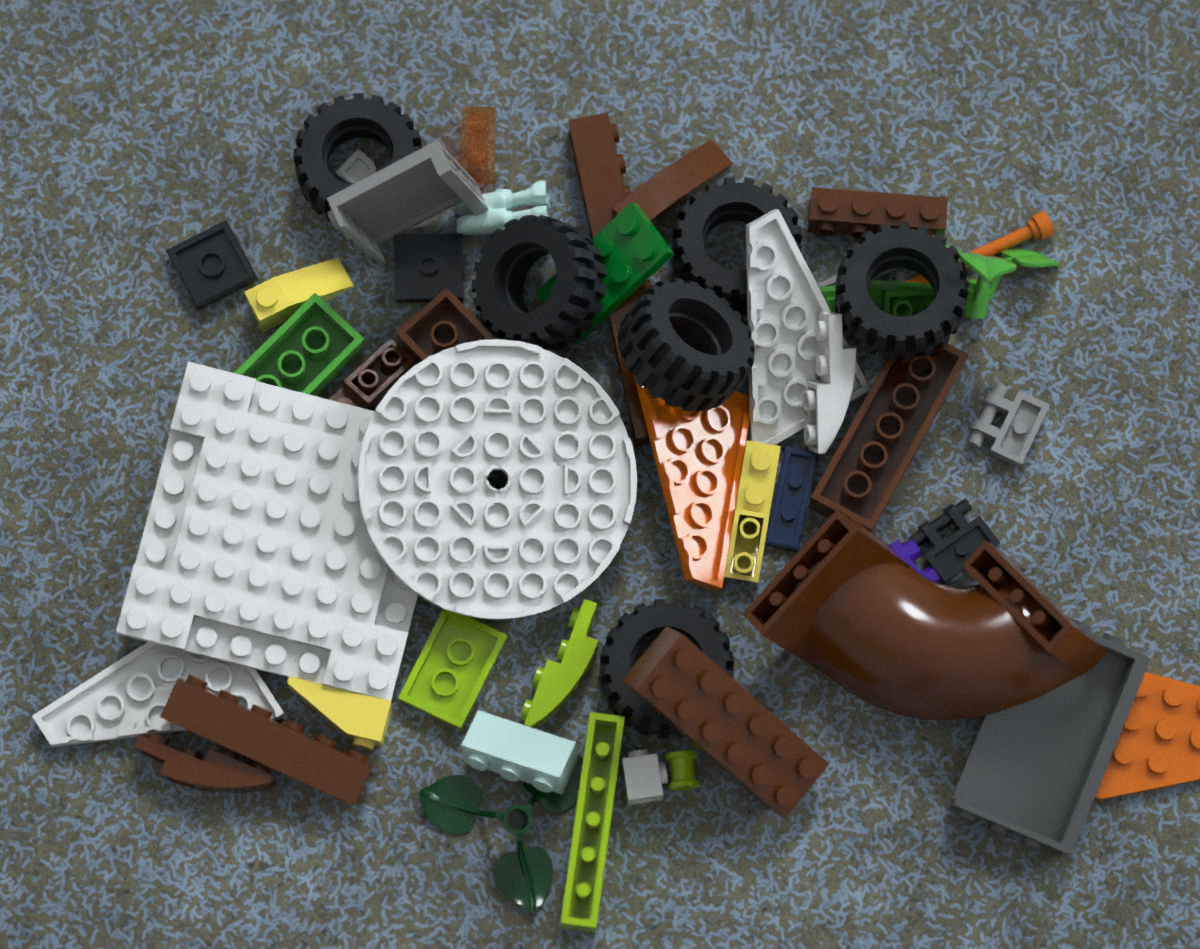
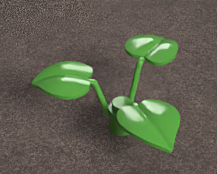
M956 248L959 252L958 261L965 263L978 274L977 280L971 279L968 281L969 290L964 316L973 319H985L989 299L994 298L995 290L1003 274L1014 272L1017 267L1016 264L1023 267L1052 266L1058 269L1059 262L1038 252L1026 249L1003 250L1001 254L1005 257L1003 259L993 256L986 257L976 253H965Z

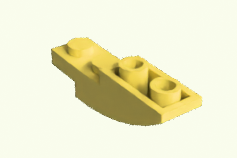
M746 441L724 577L759 582L781 446Z

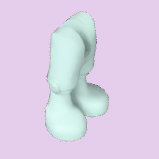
M539 180L530 188L516 193H512L507 189H498L495 192L482 194L489 210L478 216L464 202L456 205V213L461 216L456 221L457 233H462V235H491L498 228L504 230L505 223L510 220H520L525 215L550 217L548 209L551 207L547 180ZM533 206V208L528 210L508 211L514 207Z

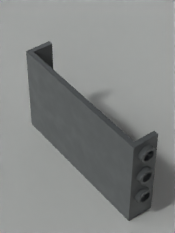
M1074 619L1072 621L1108 651L1106 655L1090 671L1040 697L1000 712L984 715L948 803L949 806L957 809L955 815L973 823H975L976 818L989 822L987 829L1007 837L1010 831L1022 836L1021 844L1039 851L1043 845L1064 855H1072L1151 659L1123 647L1124 641L1118 637L1107 633L1100 637L1091 633V626Z

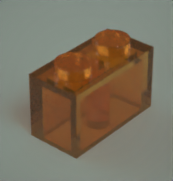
M462 107L461 166L477 184H495L496 107Z

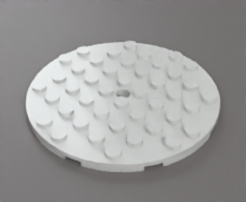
M502 339L478 340L462 343L427 357L413 366L390 388L377 406L362 440L358 458L357 489L361 515L375 549L389 569L408 588L425 600L460 615L479 619H516L550 610L570 600L586 589L607 568L618 552L633 517L637 492V470L633 445L620 418L618 409L603 388L582 368L569 359L562 358L534 344ZM492 470H501L505 473L507 484L504 488L496 489L489 484L487 478Z

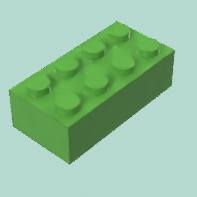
M314 293L234 373L255 378L258 382L318 397L365 350V339Z

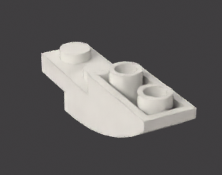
M819 312V321L815 323V337L820 342V355L816 357L815 367L817 375L820 376V381H807V390L803 393V406L805 411H808V425L804 426V441L806 445H809V450L818 454L826 453L843 422L853 389L856 369V348L843 345L842 314L836 312Z

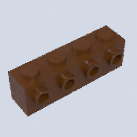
M812 187L809 202L808 232H815L823 236L842 234L861 238V235L869 230L873 234H877L878 228L881 225L889 223L890 228L894 229L898 228L899 222L909 223L910 229L918 230L919 225L929 228V235L934 237L937 233H940L944 236L947 222L948 197Z

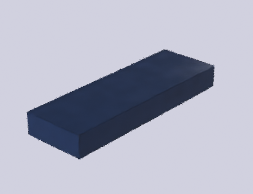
M785 446L765 546L798 553L817 466L818 453Z

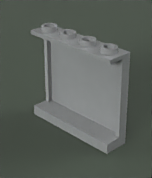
M438 140L327 198L332 209L327 213L334 228L337 231L341 229L347 240L352 239L358 250L362 248L368 259L373 257L380 265H384L386 262L378 245L394 238V235H399L461 202H464L477 216L489 210L476 181Z

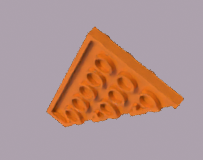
M1145 672L1095 800L1102 801L1104 799L1132 795L1200 780V686Z

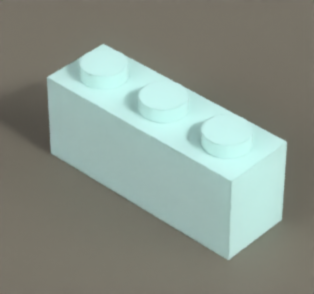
M479 710L461 745L464 761L472 768L480 771L487 769L499 773L509 781L517 782L520 780L532 784L536 789L547 793L553 791L563 794L578 761L576 742Z

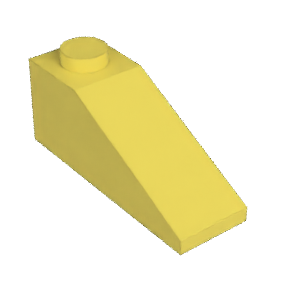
M338 257L273 277L244 293L262 332H265L287 321L314 293L326 302L354 288V285Z
M289 676L287 684L290 690L345 737L354 740L353 746L365 750H373L374 745L383 747L393 710L392 701Z

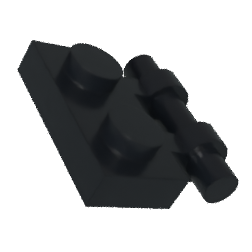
M966 499L961 500L956 505H948L943 509V514L930 523L925 521L918 526V531L909 537V540H913L918 547L925 542L931 545L932 549L925 553L923 558L931 568L935 569L943 585L965 570L962 567L963 563L985 540L996 548L1000 545L999 540L980 515L969 523L964 518V515L972 510L971 505ZM953 525L957 532L943 541L938 533Z

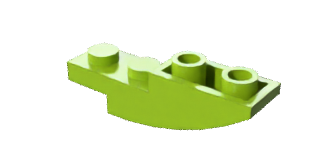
M584 599L581 608L574 607L568 624L569 627L573 628L569 640H562L557 654V659L562 660L561 663L547 659L544 668H537L532 682V687L537 688L533 701L526 699L520 719L525 721V726L537 729L546 723L564 706L583 681L599 647V640L588 637L597 612V603Z

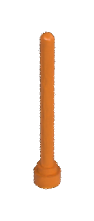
M1041 211L1030 216V220L1026 222L1025 227L968 253H976L986 257L994 256L1031 238L1043 241L1055 235L1054 228L1046 212ZM921 274L905 281L930 284Z

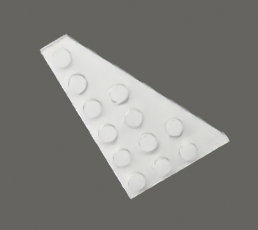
M774 209L746 225L747 322L751 331L750 339L754 340L755 347L754 363L749 372L750 441L772 445L778 444L804 429L805 425H808V411H805L803 406V393L807 390V381H820V376L817 375L815 367L816 357L820 355V342L815 337V323L819 321V312H831L779 209ZM843 336V345H847V346H848V344H847V342H846V340H845V338H844V336ZM857 362L850 401L870 390Z
M147 642L43 708L32 717L52 747L138 737L139 734L148 736L150 733L164 734L188 731L160 716L177 679H187L189 674L208 682L206 689L218 695L220 690L223 689L240 697L238 704L251 709L253 704H256L273 712L270 717L273 720L281 719L285 716V713L256 669Z

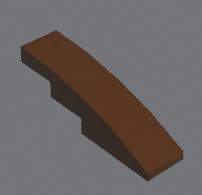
M711 139L638 187L612 207V213L616 217L627 205L633 202L639 205L651 223L656 219L659 221L679 204L687 203L691 194L696 190L702 191L707 183L714 181L733 166V162Z

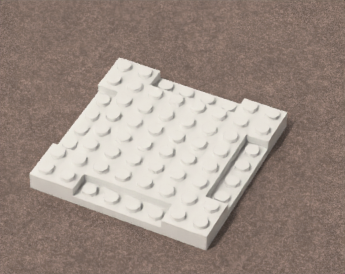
M188 361L136 562L133 565L118 621L117 635L391 701L418 594L399 580L385 564L370 539L361 515L357 489L358 458L364 434L375 411L258 382L255 378Z

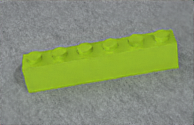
M590 712L561 916L562 929L596 933L625 716Z

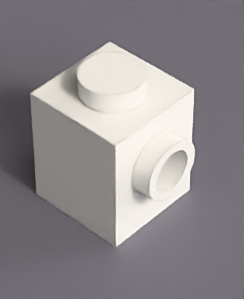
M649 750L629 752L627 758H622L627 804L634 805L662 801V784L668 783L665 762L658 763L657 753L649 754Z

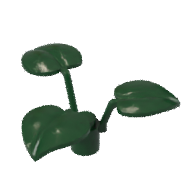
M578 755V761L563 794L553 791L549 793L542 792L532 784L522 781L525 790L534 795L525 807L514 805L507 808L503 813L476 809L481 802L480 789L473 780L463 775H450L421 789L419 792L420 803L429 820L440 830L449 834L460 835L468 833L474 826L475 815L501 820L503 829L507 833L516 836L517 852H508L498 860L494 870L496 885L505 897L528 911H535L543 903L550 890L553 879V865L549 855L543 848L534 846L523 850V833L532 824L530 811L538 800L542 808L549 812H563L570 809L578 800L583 758Z

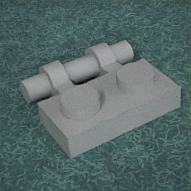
M996 383L992 392L986 394L983 401L985 407L979 419H975L970 428L972 434L968 444L980 449L985 438L995 441L989 454L1021 468L1050 405L1021 391H1018L1014 402L1004 398L1008 387L1001 383ZM997 412L1007 415L1001 429L991 425Z

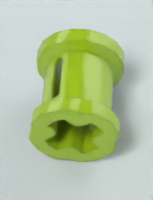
M676 751L665 755L666 761L670 764L671 783L668 784V790L685 791L700 787V782L695 777L694 759L697 758L696 751Z

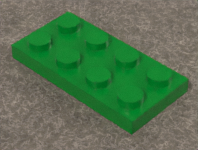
M631 202L592 239L593 246L598 247L603 256L599 263L606 265L607 277L603 278V284L607 285L606 296L601 297L600 304L603 307L600 314H595L592 318L594 322L592 327L588 331L582 330L580 332L581 338L573 344L578 345L674 255L636 203ZM556 274L536 292L543 304L549 299L554 289Z

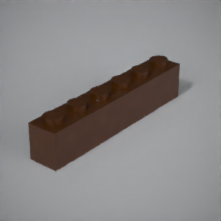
M189 674L187 679H177L162 711L161 718L355 806L373 765L367 763L369 756L352 748L349 749L348 753L336 749L337 741L319 733L316 738H312L303 733L304 726L289 719H285L283 724L270 718L273 712L256 704H253L251 709L238 704L240 697L221 689L218 695L207 690L208 682Z

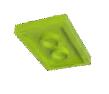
M443 609L398 700L462 731L508 635L471 617Z

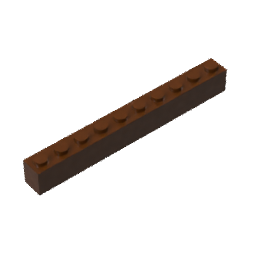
M608 113L568 120V132L591 239L615 218V215L612 213V207L631 194L630 185L624 186L621 176L626 174L623 154L617 155L615 143H620L617 124H610ZM646 280L608 316L635 447L651 445L634 375L632 372L629 373L624 366L625 358L620 357L617 337L620 323L642 293L651 286L650 280Z

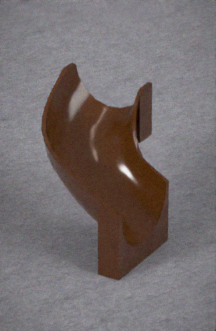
M839 509L829 517L742 613L762 636L814 668L821 670L847 692L872 706L894 714L917 719H965L1009 709L1040 697L1093 669L1108 652L1049 600L1024 574L1026 570L988 541L985 540L962 565L979 584L968 587L942 585L920 575L882 539Z

